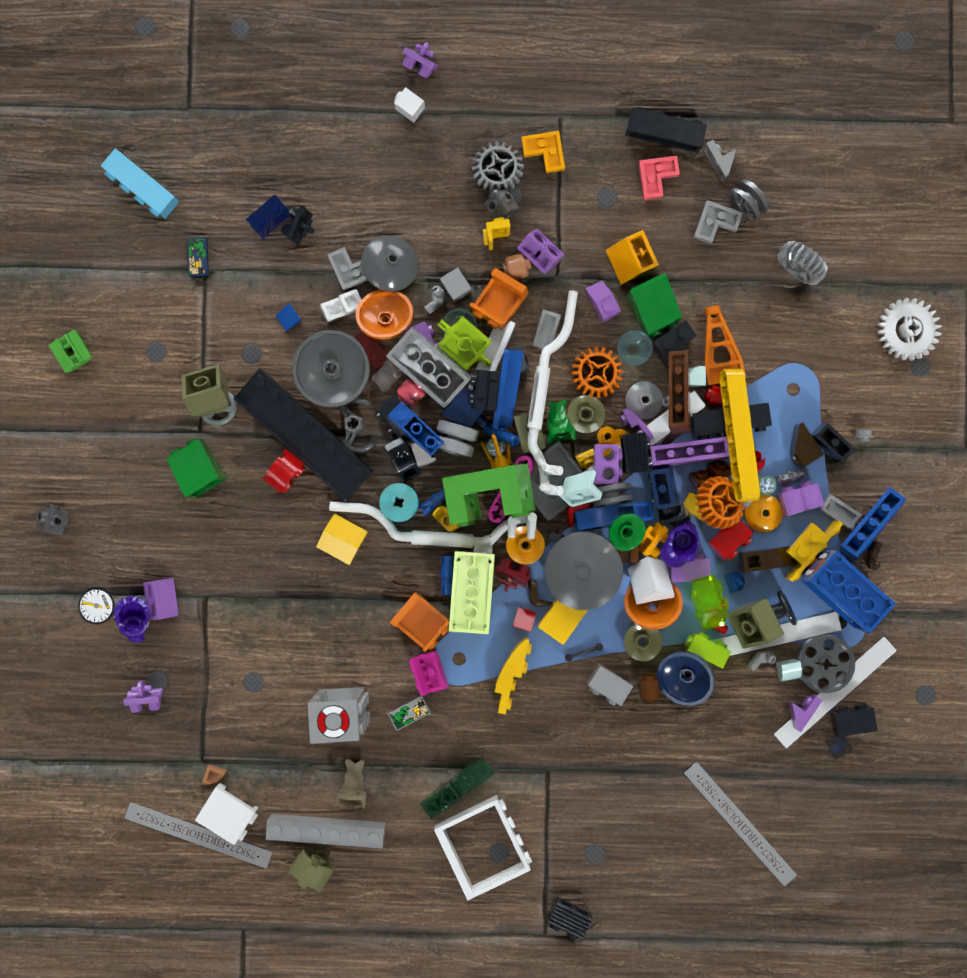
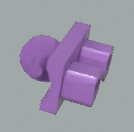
M428 42L423 46L417 44L415 49L420 51L419 54L405 47L402 52L405 54L402 65L412 70L416 61L422 63L418 74L428 79L432 71H436L439 66L425 58L426 56L430 58L434 56V53L429 50L430 44Z
M144 680L138 681L137 687H132L131 691H128L127 698L123 700L124 706L129 705L132 713L142 711L143 704L148 703L149 710H158L164 693L163 688L152 689V685L146 686Z

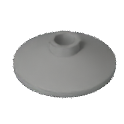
M646 381L638 382L627 391L625 405L627 410L634 413L640 419H650L660 412L663 395L655 384ZM643 396L648 398V403L642 402Z

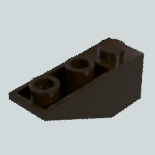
M790 546L738 552L741 572L768 570L797 565L798 563L786 552Z

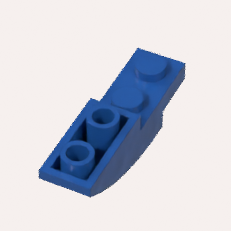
M628 502L577 511L574 513L577 531L610 528L617 517L626 513L639 516L643 522L654 521L652 502Z

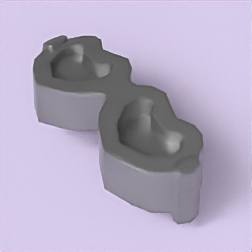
M803 468L793 473L788 470L787 474L778 475L775 478L780 485L787 486L792 481L800 482L803 480L806 472Z

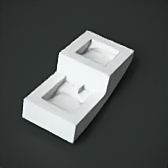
M357 289L339 295L336 299L320 304L327 324L355 312L361 298Z

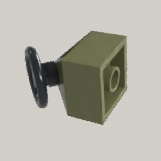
M777 590L779 603L771 605L768 599L765 598L740 605L726 614L743 649L768 644L783 635L784 632L779 619L785 616L788 617L792 625H797V619L782 590Z

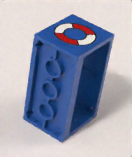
M824 549L815 556V561L802 571L803 574L799 578L801 582L854 629L866 633H871L896 605L893 600L836 550Z

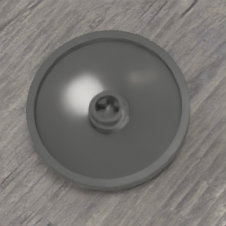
M325 330L311 335L299 346L293 359V378L299 391L309 401L328 408L341 407L357 399L366 388L370 377V362L365 349L354 337L337 330Z
M575 532L561 538L551 548L545 562V580L553 596L565 606L577 610H592L605 605L615 596L622 582L623 564L619 552L609 540L592 532Z

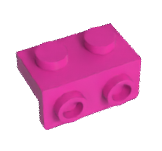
M437 650L417 655L409 660L410 669L414 674L416 688L420 696L449 687Z

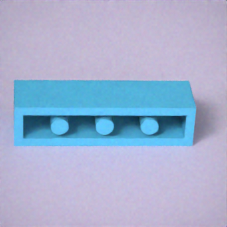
M116 148L101 165L106 170L104 174L113 182L117 179L120 182L119 187L127 193L133 192L135 194L133 198L141 205H144V203L149 205L150 208L148 210L156 217L161 215L166 219L180 202Z

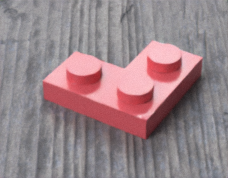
M677 156L639 161L643 200L662 198L663 188L661 179L679 177Z

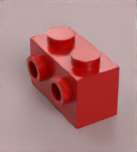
M740 520L732 527H726L709 541L708 547L723 562L727 559L731 561L739 554L737 550L741 546L745 548L753 541L751 537L754 532Z

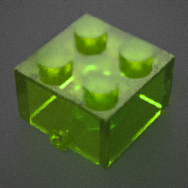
M715 574L692 580L691 599L695 608L694 615L698 618L702 631L725 626L726 618H728L727 609H729V603L727 598H723L721 593L723 592L722 583L717 581Z

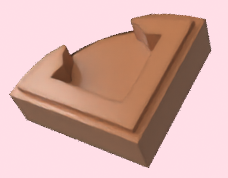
M209 764L202 784L211 785L220 781L225 776L227 770Z

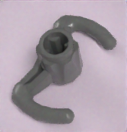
M358 397L353 402L338 407V410L342 412L345 418L346 437L343 443L354 453H363L372 449L375 443L370 441L362 446L355 447L352 445L356 435L364 430L365 423L360 416L353 414L348 407L350 404L370 405V400ZM354 422L359 423V425L356 426V429L352 427V424Z

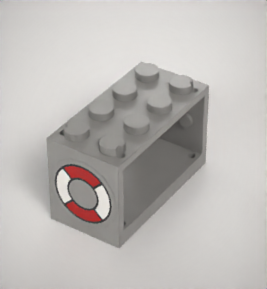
M365 687L322 689L308 702L310 744L360 740L371 719L370 711H367L369 693L365 691Z

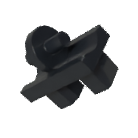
M303 206L299 208L292 207L289 217L293 219L291 225H283L281 233L294 244L299 245L307 233L313 234L315 231L310 227L313 222L311 220L313 214Z

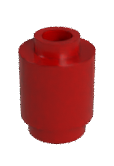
M715 385L707 388L704 397L707 399V404L723 407L721 388Z

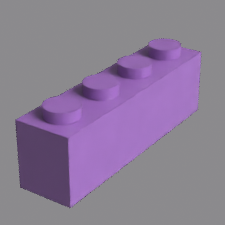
M727 437L650 446L648 449V455H651L652 458L650 469L726 460L729 457Z

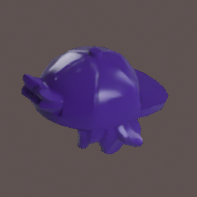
M686 519L684 524L672 529L660 552V557L665 564L673 568H679L686 562L694 561L700 544L696 525Z
M137 596L122 598L117 602L116 608L113 609L115 614L114 620L119 632L128 637L132 643L143 642L145 639L143 634L149 626L150 617L149 609H147L148 604Z

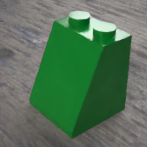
M666 273L631 289L625 297L645 337L651 335L654 338L662 334V329L668 327L670 330L678 326V321L683 318Z
M193 438L186 443V447L173 450L170 453L171 456L166 458L185 498H197L227 479L204 439Z

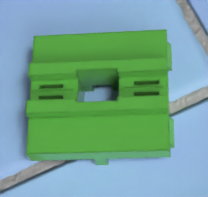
M75 329L49 344L50 349L65 373L78 369L93 358L86 347V343L83 342ZM71 348L75 352L72 356H70L67 351Z

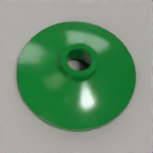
M632 513L620 515L610 526V542L618 550H633L644 539L646 528L643 520Z

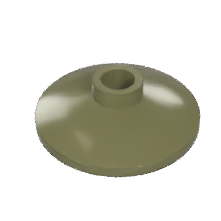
M583 395L575 398L570 403L567 416L570 424L576 431L586 434L598 430L604 423L605 408L596 397L592 396L591 398L589 395ZM584 411L589 413L588 418H583L582 413Z
M634 624L625 633L624 648L633 659L648 661L659 654L662 648V636L659 630H649ZM640 638H645L644 644H639Z

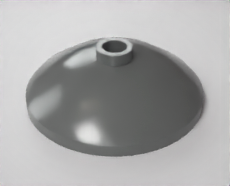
M384 235L373 239L366 246L362 254L361 266L366 279L374 287L387 292H395L405 289L413 282L418 272V258L415 250L407 241L397 236ZM389 257H394L395 261H390Z

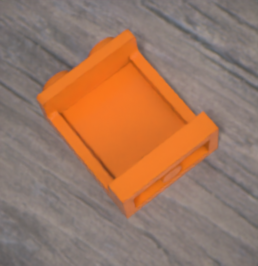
M494 268L491 273L492 279L475 303L471 302L469 306L473 316L478 319L483 318L490 327L494 329L499 328L503 331L527 297L528 290L525 285L499 269Z
M417 592L410 597L390 621L394 627L397 626L422 647L424 652L427 649L432 650L438 643L436 639L440 634L444 636L447 633L450 622L446 616Z

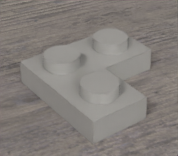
M707 200L693 238L712 244L718 227L736 232L743 212Z
M345 247L328 254V258L343 291L367 281L362 271L361 261L352 264Z

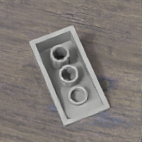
M413 327L409 329L386 356L443 408L470 381L471 376Z

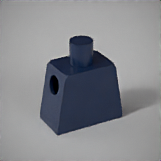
M465 385L441 413L462 426L470 428L473 424H476L480 429H484L489 420L481 415L484 410L471 409V405L468 404L469 393L472 392Z

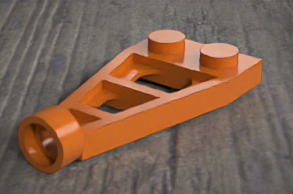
M720 305L704 308L706 315L704 366H706L707 386L719 384L720 372L724 369H743L745 374L743 359L722 316ZM719 327L722 329L725 340L714 343L712 341V329ZM724 346L727 348L731 357L729 362L720 364L714 362V350L716 347Z

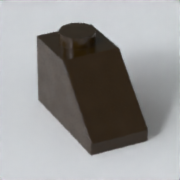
M803 422L796 424L789 452L792 455L790 458L794 465L803 468L825 454Z

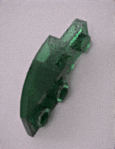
M482 757L443 783L427 796L420 805L428 816L433 819L459 801L463 795L493 776L494 772Z

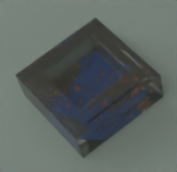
M835 735L825 741L835 759L853 751L846 736L838 737Z

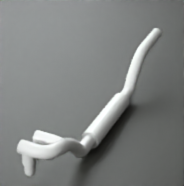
M576 291L568 292L564 324L560 334L552 343L545 346L541 352L539 366H536L527 423V428H529L527 445L538 466L539 488L546 494L558 496L563 494L564 489L562 486L550 484L549 475H562L563 467L546 463L537 445L538 432L542 429L550 368L548 367L550 355L566 342L571 333L578 296Z
M330 501L329 507L330 511L368 514L377 519L394 540L411 542L413 545L473 548V546L487 547L493 545L507 530L508 538H514L516 527L520 524H527V538L534 539L537 515L533 512L523 517L512 518L510 516L497 526L488 537H474V534L418 530L400 532L393 522L384 516L382 511L371 505Z

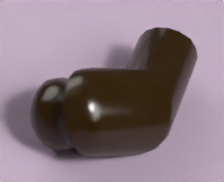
M878 541L872 542L866 562L867 567L874 571L878 570L881 565L877 561V557L882 544Z

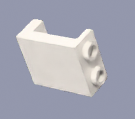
M219 783L195 821L235 845L238 840L242 842L248 832L245 830L247 825L254 823L258 816L255 813L258 807L254 806L252 808L225 791L226 786Z

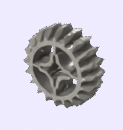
M498 141L495 142L494 147H492L491 143H488V149L482 146V153H476L478 159H473V164L476 166L472 167V171L476 172L474 179H479L477 181L478 186L484 184L483 190L485 191L489 187L490 193L494 189H498V191L501 189L508 190V186L514 189V183H520L518 177L523 176V172L520 170L524 168V165L521 164L522 157H517L518 150L512 152V145L506 148L505 142L502 143V146H499ZM497 155L505 156L508 159H500ZM491 157L492 163L489 166H487L486 169L482 170V166L486 159ZM495 162L496 165L501 166V174L497 171V168L495 169ZM513 166L512 174L505 179L504 172ZM494 176L498 181H493L488 177Z
M788 241L777 254V259L780 265L783 266V269H786L793 277L806 284L817 285L828 272V267L823 258L813 251L812 248L803 245L801 242Z

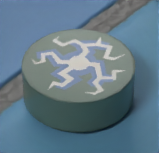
M490 439L487 443V451L491 456L497 457L493 439ZM498 442L502 455L505 452L506 445L504 442Z
M762 476L759 478L760 494L770 495L775 492L777 483L773 477Z

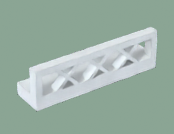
M510 321L503 331L499 328H493L489 337L492 342L484 352V355L492 363L486 367L479 361L476 370H497L504 354V349L507 347L515 328L514 322ZM469 384L468 388L473 391V385Z

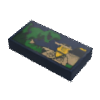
M206 237L187 238L189 277L209 276L208 239Z

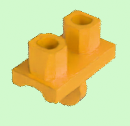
M658 522L653 527L649 525L643 541L638 546V551L645 556L656 559L660 554V550L656 545L659 541L663 544L666 542L669 529Z

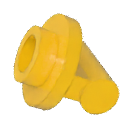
M593 448L575 456L582 469H588L594 465Z

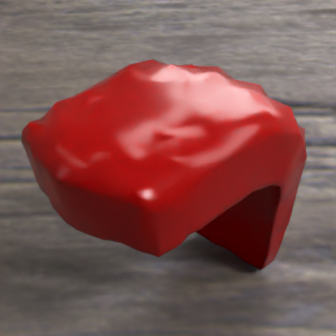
M593 502L574 507L568 506L566 515L569 527L573 526L574 512L581 509H591Z

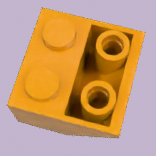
M643 230L622 239L605 250L620 285L648 274L659 266Z

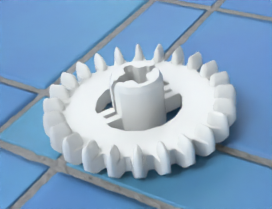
M905 298L903 303L901 300H897L896 305L894 303L890 304V310L885 309V315L880 316L883 323H878V327L882 328V330L877 333L883 335V337L879 341H885L883 348L889 347L888 354L895 352V358L901 355L902 360H906L907 356L911 361L915 357L921 359L922 354L929 355L928 350L935 349L931 343L936 344L939 342L934 337L942 334L935 331L942 327V325L935 324L940 317L933 318L932 316L936 313V310L928 312L931 305L923 308V300L916 304V298L912 299L910 303L909 298ZM902 317L904 323L899 326L898 332L905 339V342L898 338L895 331L896 324ZM921 332L920 338L914 342V336Z

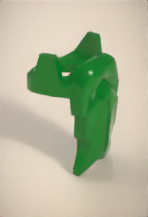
M566 399L560 402L548 403L550 407L548 413L549 420H547L546 425L548 428V445L552 441H564L571 438L576 440V429L570 424L565 409ZM558 433H560V434H561V433H567L566 435H561V436H560V435H556V434H558Z

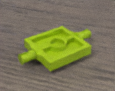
M464 316L452 326H449L443 319L440 320L437 326L446 333L437 346L466 371L478 360L486 367L492 363L484 355L486 348L492 341Z

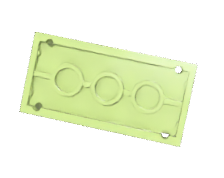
M455 551L449 631L489 634L495 554Z

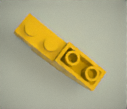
M527 637L522 639L511 651L498 675L494 692L501 694L498 713L506 714V710L511 708L512 698H509L510 691H514L516 679H513V677L521 678L522 673L526 674L528 662H525L526 654L530 655L532 643H529V638Z

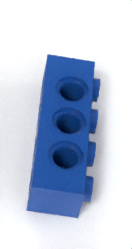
M889 487L843 542L839 551L856 563L901 509L906 498Z

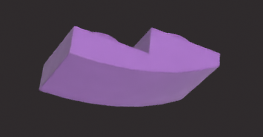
M627 409L621 411L622 416L620 418L625 427L628 425L629 428L637 425L636 433L642 430V432H646V436H649L650 440L654 438L649 428L638 416Z

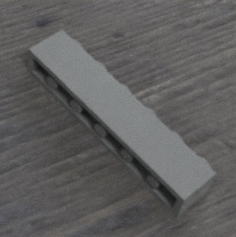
M271 814L267 820L266 840L383 848L386 822Z

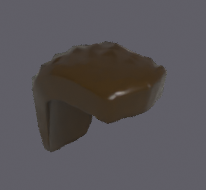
M530 579L527 587L530 603L537 607L552 605L553 602L538 599V583L536 580Z

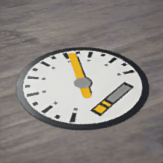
M89 589L79 599V613L85 621L91 624L104 623L114 612V600L110 593L104 589Z

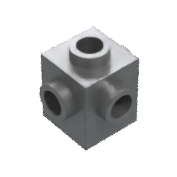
M506 189L492 191L488 195L489 198L484 202L488 212L494 219L499 217L507 219L519 208L512 194Z
M57 505L41 506V510L37 514L36 529L46 533L62 535L64 526L68 522V512L61 510V506Z

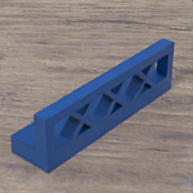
M504 349L497 411L494 413L492 428L498 429V426L512 427L524 351Z

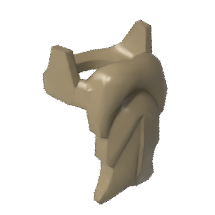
M346 759L347 772L342 789L337 792V806L340 805L341 799L350 801L360 800L363 802V808H365L366 792L362 773L365 761L361 760L354 763Z

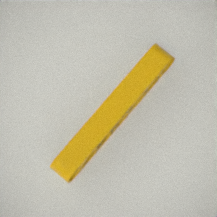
M743 369L721 370L719 379L734 496L737 502L758 501L760 498V487L745 374Z

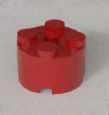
M287 449L282 452L285 456L281 455V457H278L262 478L263 481L279 493H286L293 485L291 481L293 477L298 478L305 470L304 463Z

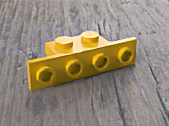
M833 520L824 532L814 523H810L786 551L798 564L794 565L784 578L791 582L798 580L806 566H810L815 561V556L819 551H823L828 546L827 542L831 537H835L840 532V527L843 523Z

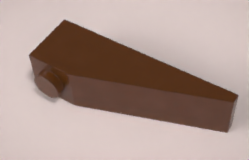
M689 351L669 352V429L671 433L691 432Z

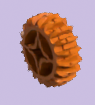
M594 347V353H592L591 349L587 348V355L581 352L580 356L582 359L575 358L579 365H572V368L577 370L571 372V376H577L572 382L580 383L576 389L579 390L583 387V395L589 391V397L592 398L593 393H596V398L599 399L601 392L604 397H607V390L612 394L614 393L612 386L615 388L619 387V384L615 381H622V377L617 376V374L623 373L622 369H617L622 363L618 362L615 364L614 361L617 360L618 356L616 355L611 358V350L605 354L606 348L603 347L601 352H598V347ZM601 358L606 362L598 365L590 359ZM584 363L587 364L589 369V375L585 379L582 377V366ZM609 366L612 369L610 383L606 380L607 377L605 376V370ZM604 367L600 373L601 377L596 375L590 378L594 373L593 369L598 370ZM596 380L603 384L604 387L595 388L588 385V383Z
M717 476L709 478L700 484L701 487L697 489L699 494L695 496L698 502L694 505L699 507L696 513L702 514L701 519H706V525H712V528L724 529L732 527L740 521L739 518L743 516L742 511L745 507L742 505L744 502H737L735 499L732 480L729 481L728 477L722 478ZM716 488V492L712 496V492Z

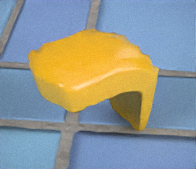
M440 506L435 509L433 517L447 531L451 533L459 528L457 523L450 524L446 506Z

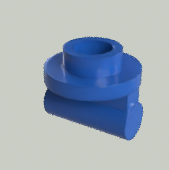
M738 571L724 574L730 593L743 589L745 578Z

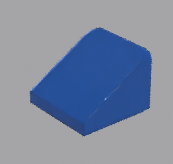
M290 303L276 314V317L286 331L302 321Z

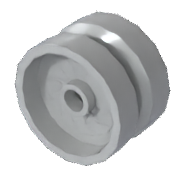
M439 420L436 430L441 434L447 435V437L439 436L444 443L438 449L455 456L472 458L474 448L464 443V441L476 442L479 431Z

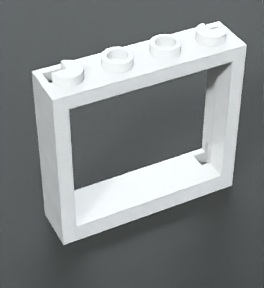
M497 795L435 824L434 831L467 900L531 870V857L528 851L524 853L522 838L520 834H515L513 819L511 816L507 817L505 813L507 807L503 799L499 800ZM495 805L521 862L472 885L446 828Z

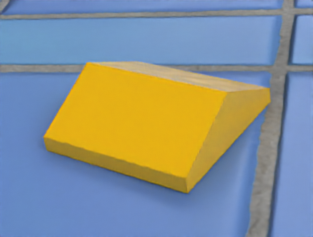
M334 513L316 547L350 565L368 531Z

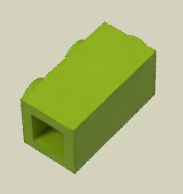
M699 632V634L693 633L692 636L689 635L684 644L686 651L695 653L704 660L722 669L724 668L731 653L730 650L726 649L728 645L718 640L714 643L709 640L710 636Z

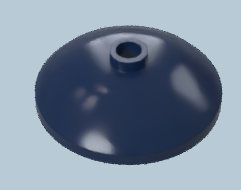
M689 651L672 652L663 658L657 669L660 689L675 703L685 706L701 704L710 697L714 689L715 677L712 668L707 661L695 653Z

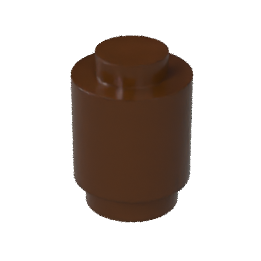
M656 674L640 675V699L644 700L645 703H655L656 699L660 698L659 682L656 679Z

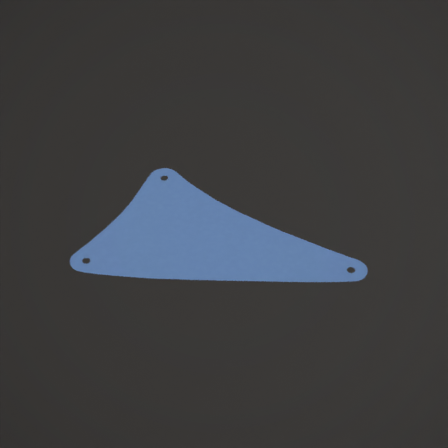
M788 363L747 387L749 405L769 403L772 426L766 427V431L755 432L752 429L754 449L762 453V460L766 458L765 466L758 472V479L762 476H771L775 479L777 488L770 495L778 501L777 494L782 493L783 488L793 486L796 489L801 487L800 483L811 480L812 483H818L824 500L829 493L825 455L808 466L803 467L806 476L800 482L792 481L789 485L783 486L775 478V476L787 474L788 470L793 473L802 469L799 466H795L790 458L792 455L789 451L794 426L803 422L812 434L821 425L820 386L816 375L811 369L802 364ZM791 383H796L800 387V392L796 396H790L787 393V386ZM691 432L683 433L670 444L697 441L698 437L692 438ZM717 434L709 435V438H717ZM728 457L725 461L730 465V458ZM715 461L672 466L679 500L678 505L684 502L689 492L696 495L699 494L689 480V473L707 470V463ZM649 471L633 473L622 482L631 483V488L623 491L624 495H633V501L630 502H652L655 520L644 522L646 529L649 525L653 527L656 522L660 524L659 509H656V505L652 501L653 489L649 484ZM669 507V508H662V509H663L664 513L667 514L668 510H669L671 507ZM819 507L789 516L783 515L782 521L777 528L769 532H759L752 529L746 522L744 509L742 511L743 516L739 519L754 532L751 537L753 541L745 548L741 546L737 552L791 546L810 523H814L824 532L833 519L819 511ZM766 509L762 512L764 517L768 516ZM691 515L690 521L696 525V530L699 534L700 544L697 554H705V558L710 559V582H673L682 595V611L679 618L672 625L659 629V632L662 636V646L685 644L689 635L692 636L693 633L699 634V632L710 636L709 640L736 635L726 614L740 605L765 598L768 599L771 605L779 603L777 590H782L797 621L835 611L799 579L791 582L784 578L794 565L761 571L741 572L738 555L731 561L727 559L723 562L708 547L709 541L723 529L712 528ZM575 522L572 527L566 529L562 534L567 536L575 532L595 531L596 534L600 533L609 540L610 528L577 531ZM670 523L664 524L669 529L667 532L670 533L674 526H671ZM839 534L831 537L825 549L836 550L846 559L845 555L839 551L841 547ZM553 541L544 548L542 556L536 562L525 564V566L530 568L529 580H536L538 583V599L554 602L556 598L547 586L544 568L548 553L556 544ZM659 541L656 547L661 552L664 544ZM638 551L639 561L647 557ZM659 554L656 559L662 561V559H661V557H660V554ZM622 563L623 574L629 576L628 568L636 563ZM738 571L744 576L745 585L742 590L730 593L724 574ZM528 583L526 588L518 585L516 590L509 587L507 592L504 591L505 585L501 584L492 592L489 634L450 631L436 645L434 651H438L447 682L456 686L498 677L511 651L525 637L529 638V643H532L530 655L526 654L525 662H528L527 670L568 662L565 660L566 654L572 655L595 647L598 643L603 645L601 651L595 650L572 658L571 661L626 651L624 648L625 633L635 624L625 611V595L616 593L605 605L588 610L567 641L562 645L537 626L551 605L537 607L530 603L527 594ZM654 606L649 607L651 610L656 609ZM518 607L536 612L531 632L512 626ZM710 608H716L719 611V621L728 626L725 634L708 626L706 613ZM787 616L779 619L780 624L790 622ZM847 623L846 627L841 629V631L823 635L837 637L851 648L861 641L865 632L854 629ZM640 638L639 644H644L645 638ZM810 638L801 639V640L792 641V642L804 643L805 641H807V640L810 639ZM826 640L823 643V647L832 648L833 646L831 640ZM458 652L463 653L466 657L465 663L460 666L455 665L452 660L453 655Z

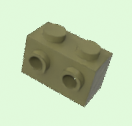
M529 413L513 417L523 455L531 453L527 445ZM539 430L537 445L540 450L546 448L545 444H548L546 433H542Z

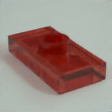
M363 332L354 337L365 349L369 362L375 370L389 360L386 357L387 353L374 338L367 336Z

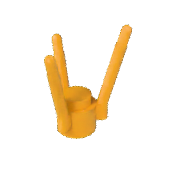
M492 434L497 454L494 460L488 453L483 442L480 443L492 469L512 464L510 445L506 444V457L501 455L495 434Z

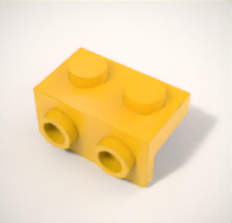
M499 217L493 219L492 222H486V229H483L484 245H488L489 250H493L494 238L510 236L509 219Z

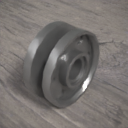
M743 179L739 182L738 188H733L728 193L734 208L737 211L743 212L742 216L750 222H756L760 218V214H765L770 209L769 202L764 193L747 179Z
M631 483L598 487L602 492L600 500L593 502V507L633 501V495L623 494V491L631 488Z

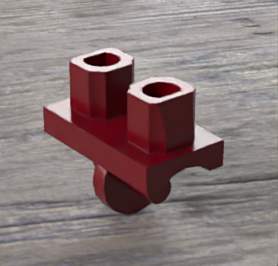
M504 558L500 565L497 564L494 575L500 577L499 583L505 585L504 591L506 592L509 587L516 590L518 585L526 588L530 578V568L520 565L518 572L511 569L513 561L508 558Z

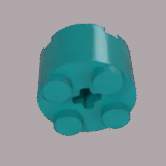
M392 484L385 488L380 496V509L389 520L395 522L407 521L418 511V494L412 487L406 484ZM397 498L404 499L402 508L395 505Z

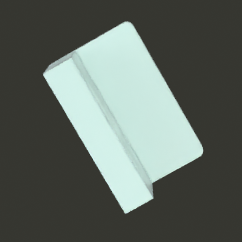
M590 470L565 478L562 486L564 492L560 497L571 507L600 500L602 492L593 484L596 471Z

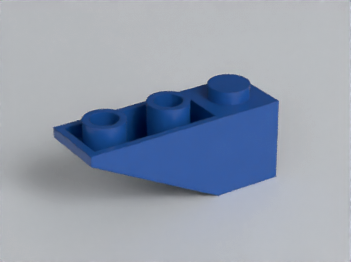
M402 401L388 415V419L430 456L444 443Z

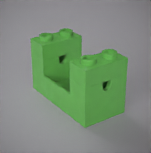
M528 464L511 465L442 478L450 524L457 523V527L476 524L475 520L482 519L478 492L500 489L504 516L511 515L512 518L530 515L529 511L536 510Z

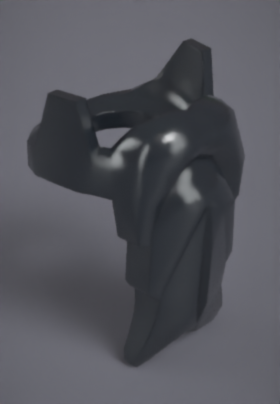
M684 502L681 505L671 507L667 514L664 513L663 509L658 510L661 525L670 523L671 526L676 527L684 524L686 519L691 520V514L685 507Z

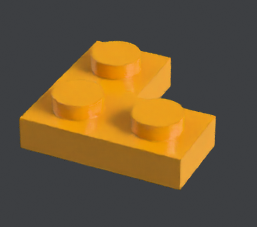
M559 131L521 137L524 158L543 155L546 173L565 170Z

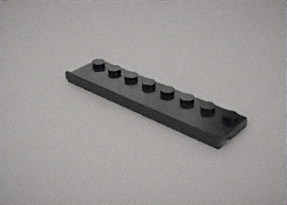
M262 368L256 371L233 398L345 502L352 497L355 491L374 472Z

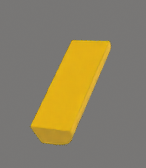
M555 599L537 626L564 645L588 610L573 609Z

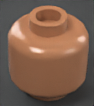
M522 253L508 256L505 258V263H502L505 274L515 280L528 277V269H532L530 260L525 258Z

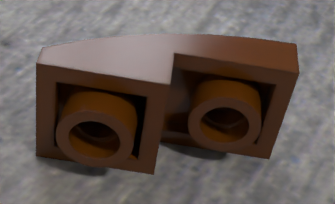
M725 460L707 463V470L689 473V480L698 489L701 487L700 484L709 478L717 476L723 478L731 475V466Z

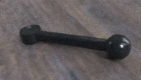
M598 643L595 647L572 655L566 654L565 660L570 662L572 658L595 650L601 651L603 645Z

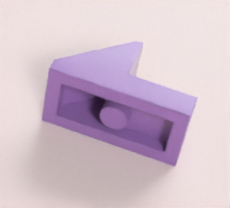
M811 694V696H807L804 699L802 709L788 701L793 728L802 732L823 700Z

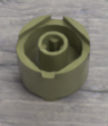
M304 847L288 873L298 880L297 884L301 888L307 889V887H310L317 893H321L333 874L335 865L328 857L325 856L323 859L319 856V851L310 847Z

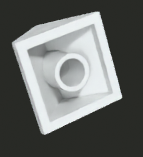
M647 556L640 560L639 563L628 568L636 604L673 598L675 596L667 566L663 561Z

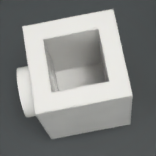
M406 87L395 96V109L414 123L425 109L424 100Z

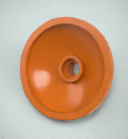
M377 290L371 292L359 302L356 309V321L360 330L369 337L381 340L392 339L403 334L410 327L414 315L410 300L398 291L387 292Z
M671 582L675 595L673 598L636 604L632 586L630 585L624 596L625 611L628 617L642 628L649 630L666 628L672 625L681 614L683 606L681 592ZM654 606L656 609L651 610L649 607Z

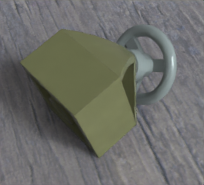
M219 364L182 375V399L192 417H202L207 423L215 426L224 425L233 419L237 410V403L233 399L234 396L228 391V381ZM222 411L230 412L224 419H212L215 414Z

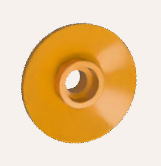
M760 494L758 501H753L745 508L744 515L746 522L752 529L759 532H769L779 526L783 518V511L780 502L775 497ZM765 509L768 511L767 517H764L762 514Z
M527 526L516 528L515 537L507 538V552L515 562L531 564L542 556L545 542L537 529L535 530L534 539L527 538ZM524 541L529 543L526 549L522 548V542Z

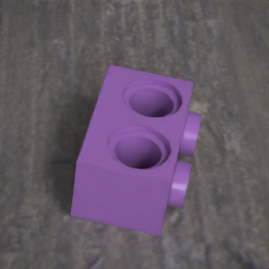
M538 229L527 234L517 247L544 274L554 269L564 256Z
M594 444L595 484H619V479H622V468H619V460H622V448H619V444ZM609 448L613 451V457L606 460L603 457V452ZM606 468H610L613 471V476L610 479L603 477V471Z

